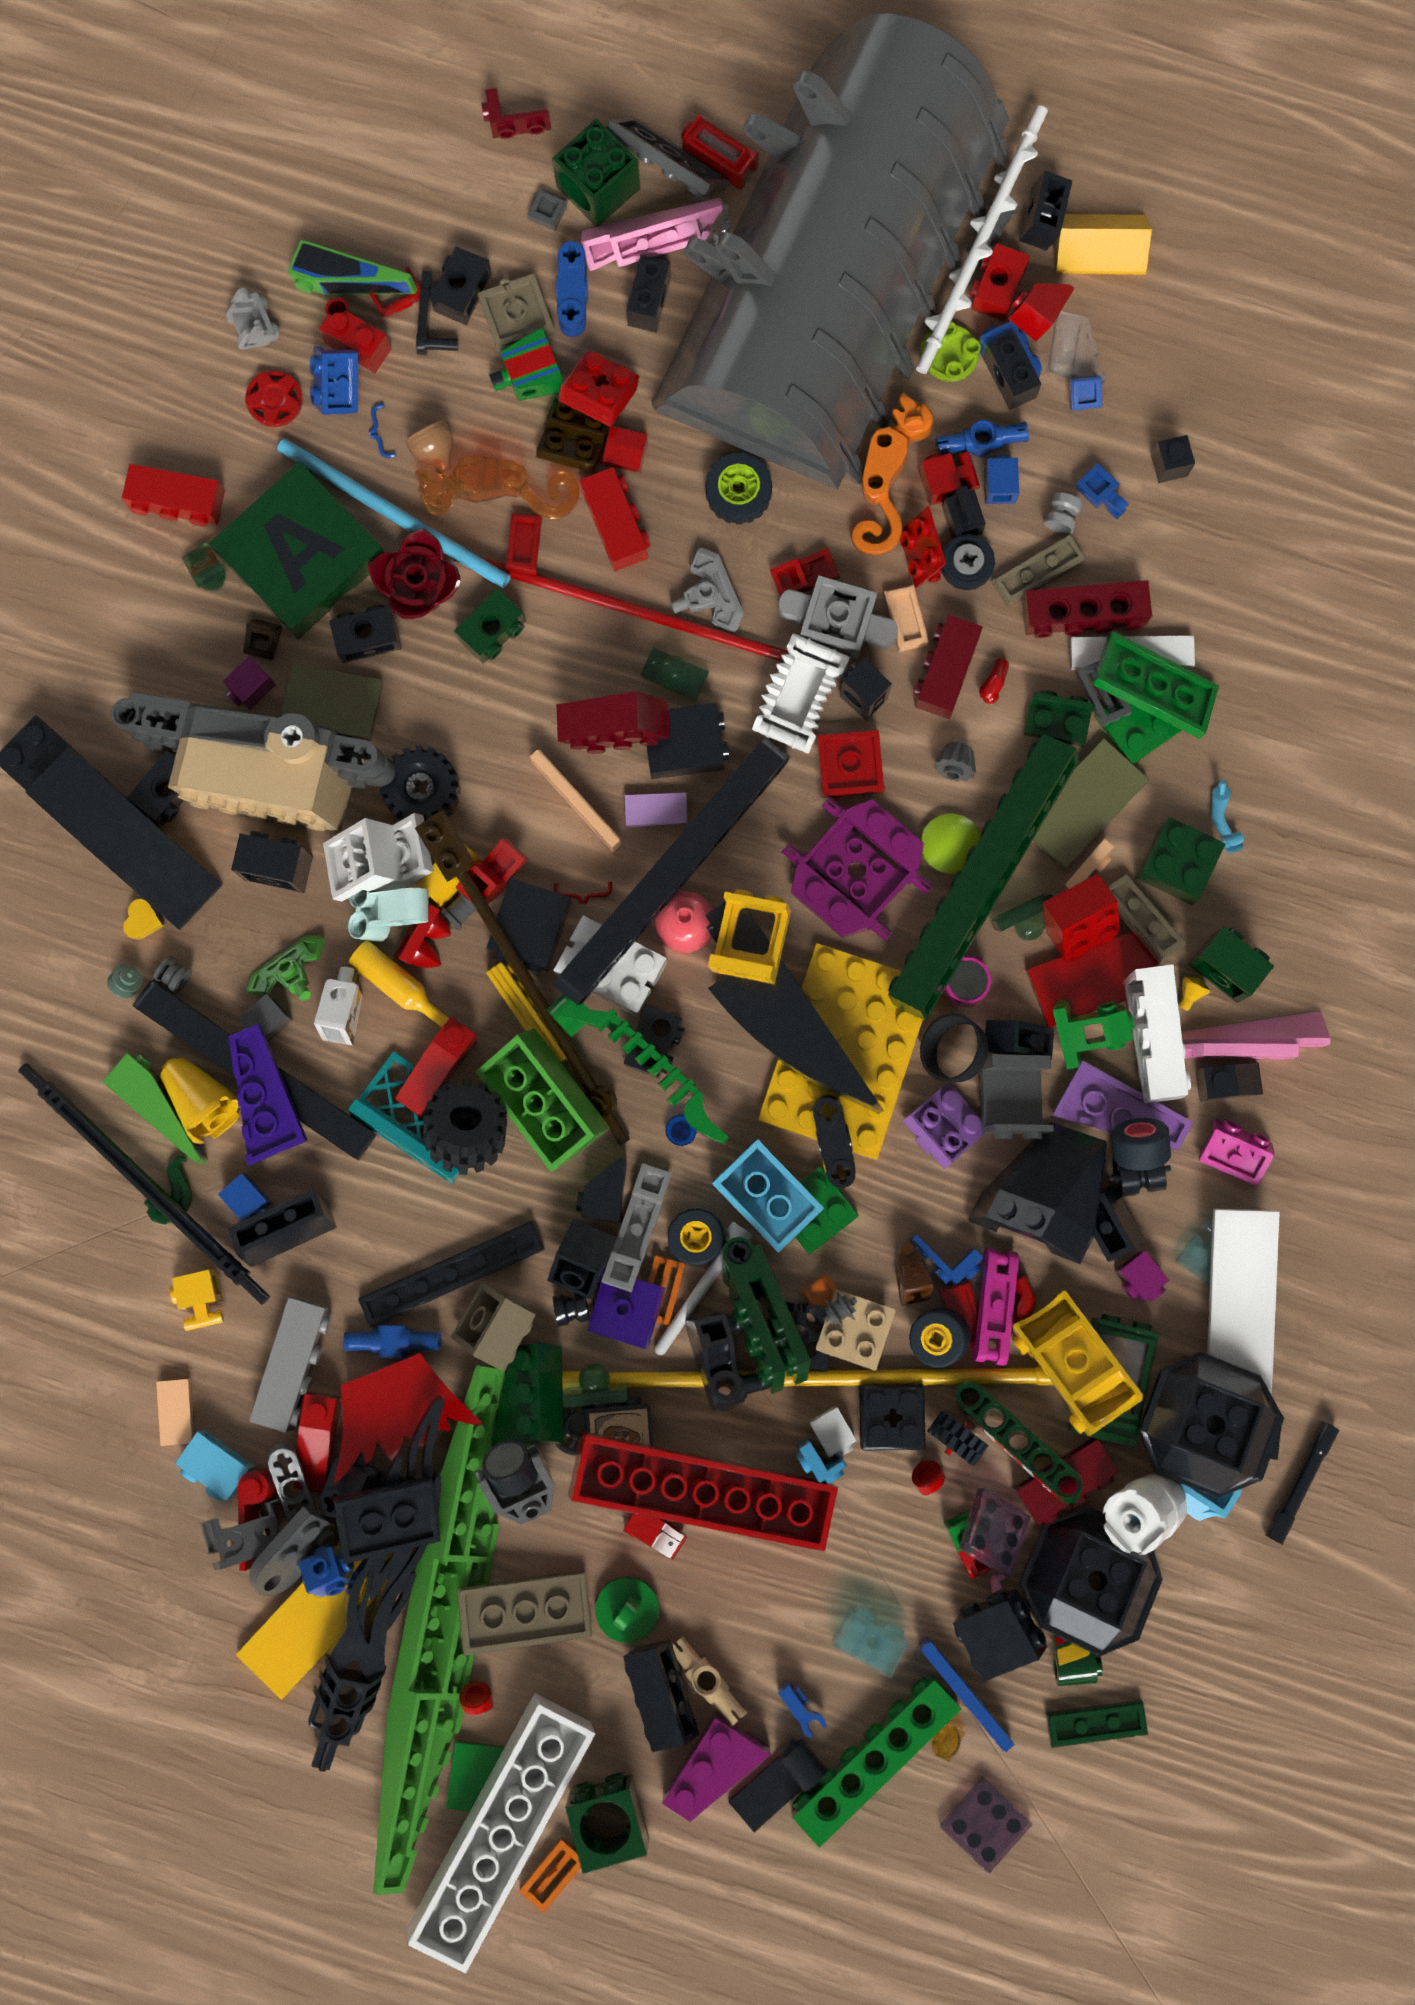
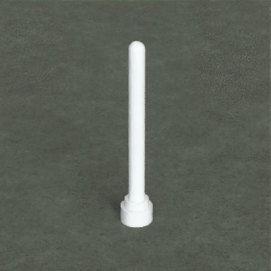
M734 1221L725 1231L728 1233L725 1237L726 1243L735 1237H743L749 1241L753 1237L750 1232ZM724 1246L655 1345L654 1351L656 1354L663 1355L666 1353L686 1324V1320L690 1318L722 1271Z

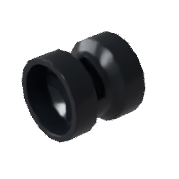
M575 1292L572 1294V1297L564 1296L563 1294L553 1296V1306L558 1327L568 1325L574 1319L580 1323L590 1321L586 1297Z

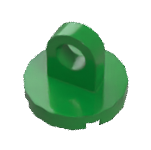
M634 1576L620 1577L611 1580L601 1590L596 1601L595 1616L600 1629L609 1638L620 1643H633L645 1638L654 1629L659 1617V1602L655 1591L646 1581Z

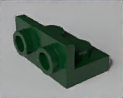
M1040 690L1039 693H1033L1029 703L1024 735L1041 738L1045 734L1061 742L1084 747L1095 704L1088 703V699L1080 696H1070L1069 699L1057 697L1058 694L1049 690Z

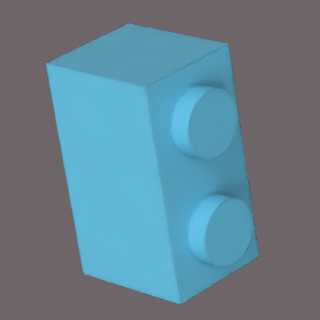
M205 1429L198 1431L175 1462V1465L181 1468L179 1473L184 1478L193 1483L196 1481L202 1483L207 1487L205 1492L217 1501H222V1499L228 1501L234 1498L238 1492V1483L241 1477L246 1473L252 1472L256 1467Z

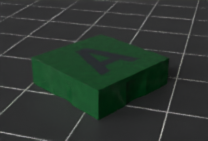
M300 462L294 465L209 542L216 555L246 586L250 587L263 600L268 609L297 640L320 621L340 597L356 588L370 575L368 564L378 554L384 552L379 543Z

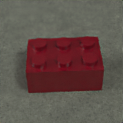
M634 691L556 704L558 742L569 744L570 749H587L589 754L605 753V748L613 747L615 750L631 749L632 744L640 743L642 746L658 745L661 739L670 738L669 701L645 693Z

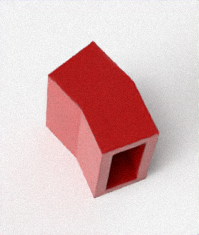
M611 426L602 460L603 464L641 473L648 444V434Z

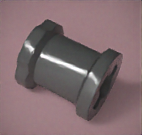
M460 891L458 898L449 907L440 909V912L458 930L462 928L461 924L474 911L477 912L473 903Z

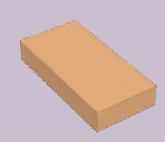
M914 585L885 591L884 598L889 618L893 619L898 626L896 638L898 652L928 645L929 640Z
M191 1378L156 1382L160 1446L189 1444L194 1437Z

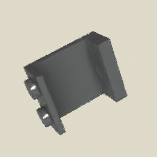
M1001 1054L987 1056L986 1062L980 1070L982 1134H994V1139H1013V1134H1023L1024 1140L1042 1139V1133L1054 1131V1125H1043L1041 1071L1051 1069V1056Z

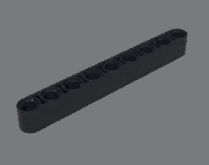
M150 980L132 1006L234 1076L228 1037L231 1034ZM278 1067L300 1122L359 1161L377 1134Z

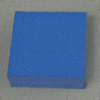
M1102 376L1069 378L1070 409L1072 411L1102 407Z

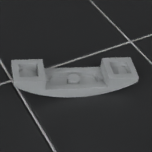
M642 1163L617 1240L605 1269L602 1283L632 1292L672 1176L671 1172Z

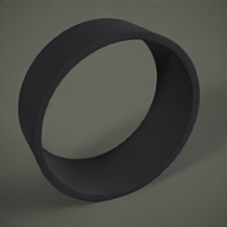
M959 1013L945 1014L934 1020L926 1029L920 1044V1058L924 1069L933 1078L942 1081L964 1082L970 1080L980 1072L988 1056V1040L984 1031L970 1018ZM960 1024L972 1025L977 1036L975 1057L964 1072L955 1077H948L941 1071L937 1062L938 1044L942 1036L950 1028Z

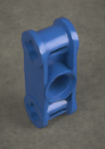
M574 241L566 242L560 247L558 252V275L556 277L559 326L562 333L568 337H578L584 332L586 327V304L588 303L585 251L581 244ZM570 316H574V320L570 321Z

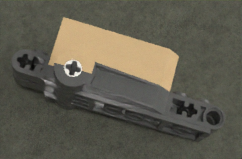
M131 692L130 698L118 700L111 710L112 721L119 728L129 733L133 740L145 743V748L160 752L163 751V747L173 749L176 757L168 787L178 793V798L189 801L191 806L208 810V808H213L231 815L240 813L258 820L265 821L267 818L290 826H295L296 824L304 825L316 831L330 830L341 832L352 787L365 789L366 785L385 786L395 776L394 763L371 742L339 736L336 729L315 725L307 717L298 713H288L276 718Z

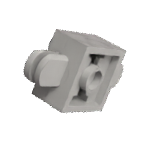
M818 575L812 595L796 590H787L779 599L780 616L785 620L803 625L800 636L807 639L810 638L812 641L830 649H836L837 652L849 656L850 659L858 661L863 643L887 649L894 644L898 635V626L893 619L873 614L878 593Z

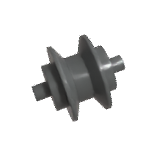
M837 1292V1301L831 1303L824 1300L827 1304V1307L824 1308L827 1315L822 1317L825 1323L831 1320L834 1325L839 1323L843 1328V1319L850 1317L855 1320L852 1314L856 1312L853 1305L858 1303L855 1297L849 1300L846 1295L841 1297Z

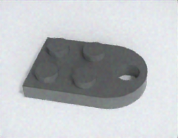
M303 1506L253 1563L249 1572V1582L257 1593L261 1596H273L283 1592L298 1581L302 1576L298 1562L315 1555L314 1551L326 1545H333L338 1536L336 1520Z

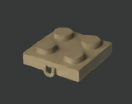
M534 273L513 281L509 278L503 279L499 282L498 286L477 293L498 352L538 329L543 328L545 335L554 333V327Z

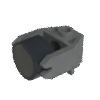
M507 1440L493 1446L485 1455L482 1468L475 1471L479 1479L478 1483L494 1512L521 1525L550 1512L555 1485L548 1464L538 1446L533 1444L527 1450L526 1446L517 1440Z

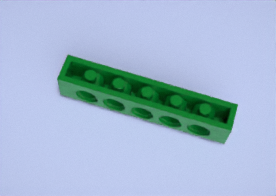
M932 1674L927 1679L923 1676L917 1680L910 1688L912 1694L904 1701L901 1699L897 1700L887 1710L886 1713L889 1716L880 1725L877 1722L873 1723L863 1734L865 1739L857 1747L851 1745L842 1753L839 1758L842 1762L833 1770L827 1768V1773L817 1783L818 1785L810 1793L807 1791L802 1792L792 1803L794 1806L791 1810L792 1819L819 1848L962 1710L959 1703ZM921 1704L928 1706L930 1710L926 1718L916 1719L912 1716L916 1706ZM897 1727L903 1728L906 1731V1736L902 1741L893 1742L889 1739V1733L892 1729ZM873 1750L883 1754L882 1760L876 1765L868 1764L865 1761L866 1755ZM850 1773L857 1775L859 1782L856 1786L848 1788L841 1783L845 1775ZM823 1797H831L836 1803L832 1809L825 1811L818 1807L819 1800Z

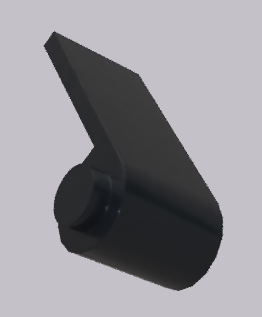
M791 1738L785 1742L779 1749L780 1755L729 1800L730 1805L753 1832H756L801 1790L804 1792L808 1791L827 1773L828 1769L802 1738L797 1741Z

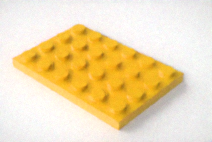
M816 943L801 988L884 1111L877 1114L812 1084L778 1060L758 1121L817 1140L813 1108L815 1102L821 1096L832 1095L842 1105L853 1153L874 1160L878 1159L923 1021L894 1006L888 996L891 981L895 976H899L902 971ZM829 1102L823 1103V1109L819 1110V1113H824L827 1118H831L833 1111L837 1109L836 1107H830Z

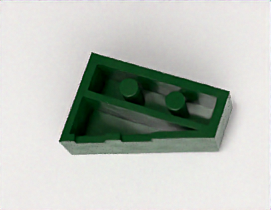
M532 1343L517 1347L516 1356L508 1365L490 1447L507 1440H517L523 1443L526 1448L533 1444L544 1446L565 1443L561 1346Z

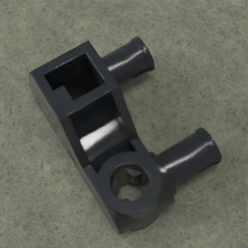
M716 1312L711 1315L686 1320L690 1345L710 1407L713 1411H729L737 1404L745 1402L748 1394L769 1389L768 1385L762 1386L757 1372L744 1376L738 1373L732 1335L744 1332L743 1327L737 1328L732 1315L726 1316L723 1313ZM720 1387H726L731 1391L729 1395H724L718 1392Z

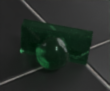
M208 542L183 555L182 559L199 588L201 587L204 590L213 592L219 590L225 584L226 572Z
M653 647L640 676L697 701L709 671L686 662L680 656L670 655Z
M1043 893L991 918L990 922L994 930L1003 931L1014 926L1015 933L1022 940L1034 941L1038 939L1045 928L1044 920L1039 913L1044 911L1043 902L1052 898L1053 895Z
M592 1363L586 1365L581 1370L578 1379L580 1387L564 1389L562 1394L563 1406L565 1407L617 1403L628 1400L629 1387L628 1383L610 1384V1375L607 1369L600 1364Z

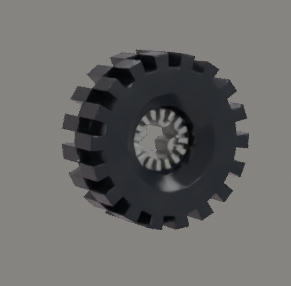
M415 746L416 750L412 751L409 747L402 749L404 754L400 756L395 753L392 756L395 776L389 784L380 787L383 801L394 817L401 821L409 815L417 813L423 815L424 821L440 811H444L450 817L453 813L452 807L458 805V793L461 794V787L458 782V775L446 756L442 753L438 754L435 749L430 747L428 750H424L422 746ZM420 781L422 784L429 783L426 786V794L422 795L420 792L413 793L416 790V782Z

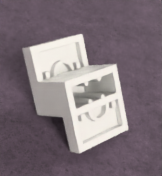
M413 813L394 825L364 818L324 842L323 846L332 900L342 902L361 890L380 892L403 889L432 873L433 867L430 853L415 830V827L424 822L423 815Z

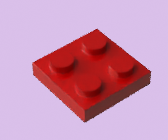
M879 730L817 735L822 798L884 793Z

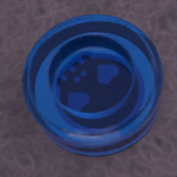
M685 1115L673 1116L666 1124V1136L672 1144L687 1146L694 1141L697 1130L688 1124Z

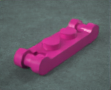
M986 1247L983 1252L984 1258L982 1259L984 1267L972 1359L977 1362L990 1360L995 1365L1005 1366L1009 1357L1019 1254L1013 1251L1000 1253L995 1248ZM997 1265L1003 1266L1004 1274L996 1273ZM989 1338L997 1339L995 1348L988 1347Z

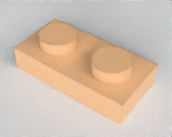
M1104 839L1060 891L1064 892L1088 879L1095 869L1101 872L1112 860V857L1108 854L1114 846Z

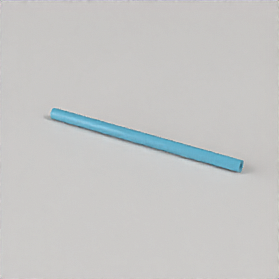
M283 438L279 442L277 451L296 463L300 462L309 471L412 533L421 528L426 529L439 541L443 553L500 588L504 589L509 583L511 576L288 439Z

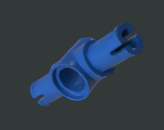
M980 420L972 428L963 429L962 433L936 436L937 453L943 455L964 451L970 452L976 457H985L992 450L1002 448V445L1028 442L1029 431L1026 430L1028 425L1027 422L1000 426L987 420ZM984 435L989 439V442H978L975 436Z
M379 1325V1329H373L372 1332H345L343 1337L345 1351H372L373 1354H378V1358H406L407 1354H412L413 1351H440L442 1344L440 1332H413V1329H407V1325Z

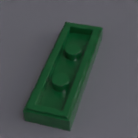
M1142 1700L1046 1713L1050 1746L1052 1748L1148 1735Z

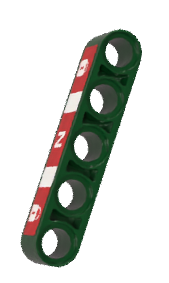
M967 1381L957 1387L955 1392L957 1406L967 1418L1059 1501L1071 1504L1080 1499L1083 1492V1482L1073 1468L979 1384ZM970 1391L977 1393L979 1396L977 1403L971 1406L965 1405L961 1401L963 1395ZM992 1413H998L1003 1417V1422L998 1427H990L985 1423L987 1416ZM1015 1435H1023L1028 1440V1443L1023 1449H1014L1009 1444L1011 1438ZM1039 1457H1047L1053 1464L1051 1469L1041 1472L1034 1467V1462ZM1064 1479H1071L1077 1484V1489L1072 1494H1064L1059 1489L1060 1482Z

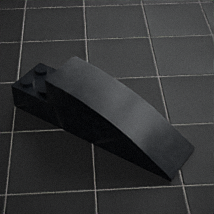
M36 714L0 751V767L26 790L25 793L177 929L181 930L222 887L219 881L143 811L128 800L118 788Z
M726 902L705 915L711 923L706 928L716 943ZM743 908L739 912L732 947L735 950L764 955L768 952L770 942L748 909ZM780 959L775 984L727 975L708 988L725 1010L763 1048L784 1065L812 1084L877 1114L884 1111L782 959Z

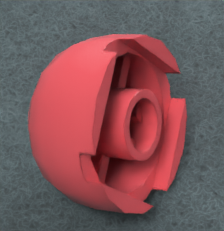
M690 891L677 892L655 918L654 923L657 935L663 945L674 952L688 954L698 951L708 945L712 939L706 928L711 923L705 915L714 909L708 900L698 893Z

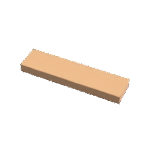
M537 749L530 756L532 764L613 853L621 847L620 837L542 751Z

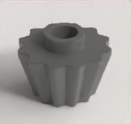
M950 742V744H946L935 760L933 768L937 770V774L943 775L946 779L968 781V778H974L976 772L974 751L964 743Z

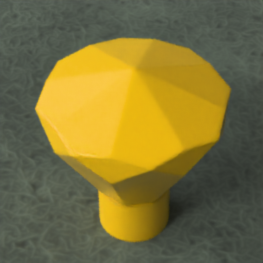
M1184 976L1182 980V998L1178 1006L1189 1011L1194 1002L1208 995L1211 990L1201 978Z

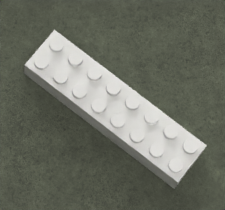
M534 1693L406 1928L407 1945L466 1974L596 1734L590 1721Z

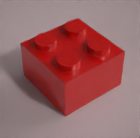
M1099 874L1043 902L1047 935L1065 961L1084 955L1093 946L1101 942H1109L1120 933L1118 901Z

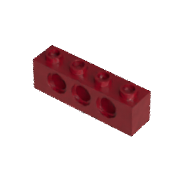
M1149 580L1025 591L1022 598L1025 635H1034L1035 638L1050 637L1053 633L1065 632V635L1072 636L1083 633V630L1095 629L1097 633H1105L1114 630V627L1125 626L1126 630H1137L1147 625L1153 616ZM1110 604H1121L1124 608V613L1114 612ZM1084 605L1091 607L1094 615H1084L1080 607ZM1057 608L1062 611L1064 617L1056 619L1051 616L1049 610Z

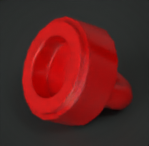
M924 1461L918 1464L912 1472V1482L917 1490L925 1496L939 1490L945 1481V1474L940 1465L935 1461Z
M475 1681L467 1684L460 1691L459 1701L465 1713L479 1715L493 1708L492 1693L487 1684Z

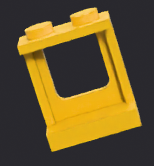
M735 889L734 893L725 892L723 897L726 901L715 954H710L708 967L715 973L775 984L791 914L790 907L787 903H784L783 898L773 895H766L765 899L753 897L752 892ZM743 908L775 914L776 918L769 949L764 955L739 951L732 947L739 912Z

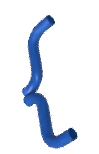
M384 403L377 404L371 410L374 427L369 430L370 438L377 440L380 454L383 457L393 458L396 457L395 452L385 453L381 438L374 434L378 429L375 412L377 409L385 408Z

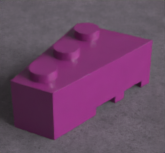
M715 1711L663 1794L662 1804L691 1822L771 1755L770 1746L737 1724L731 1727L728 1720L722 1714Z

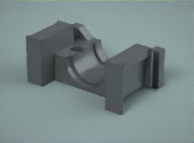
M278 1499L259 1503L258 1507L261 1517L246 1523L221 1529L218 1518L199 1523L201 1524L207 1546V1555L219 1552L221 1561L213 1563L214 1570H221L257 1558L278 1535L277 1533L283 1530H279L272 1502H276ZM228 1540L231 1542L230 1547L227 1546Z

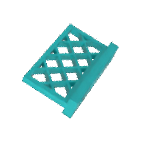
M393 1051L358 1100L355 1099L348 1109L349 1114L453 1185L460 1176L459 1168L453 1167L451 1172L443 1169L442 1160L435 1164L430 1158V1150L426 1151L424 1139L421 1138L419 1128L424 1125V1121L418 1122V1116L415 1113L414 1123L402 1125L395 1120L394 1109L405 1108V1106L401 1103L393 1104L390 1088L403 1086L406 1080L389 1083L387 1072L396 1062L406 1069L408 1078L415 1065ZM385 1076L386 1084L378 1085ZM445 1086L442 1088L443 1092H446ZM387 1089L389 1105L375 1107L367 1101L373 1091ZM388 1110H390V1112H391V1117L388 1116L387 1114H385V1113L382 1112V1111H388ZM410 1128H416V1130H417V1135H416L415 1133H413L412 1131H410L409 1129H410Z

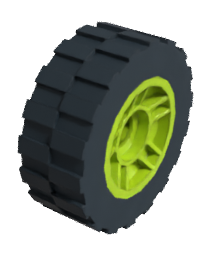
M733 452L730 455L720 457L719 461L712 464L710 472L708 471L705 482L706 500L709 502L711 511H714L719 519L722 518L730 524L732 522L736 523V525H742V523H750L755 518H760L764 510H767L769 507V501L772 497L771 474L766 469L765 463L759 461L758 457L748 455L745 452ZM744 485V491L740 493L733 490V486L741 487Z

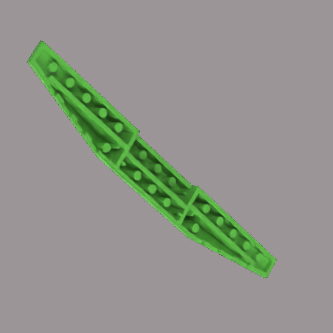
M476 1365L464 1405L477 1416L482 1425L457 1422L440 1474L442 1482L437 1518L441 1541L428 1544L416 1565V1579L411 1590L386 1720L373 1893L376 1895L404 1893L418 1852L414 1847L419 1833L424 1834L429 1820L425 1816L431 1798L436 1799L440 1787L436 1784L442 1766L447 1767L452 1754L448 1749L454 1733H459L464 1711L461 1708L459 1694L463 1687L470 1682L475 1654L464 1656L462 1652L457 1588L489 1583L499 1530V1523L495 1522V1512L486 1499L475 1471L482 1468L483 1459L492 1448L490 1445L504 1387L505 1370L503 1372L494 1367Z

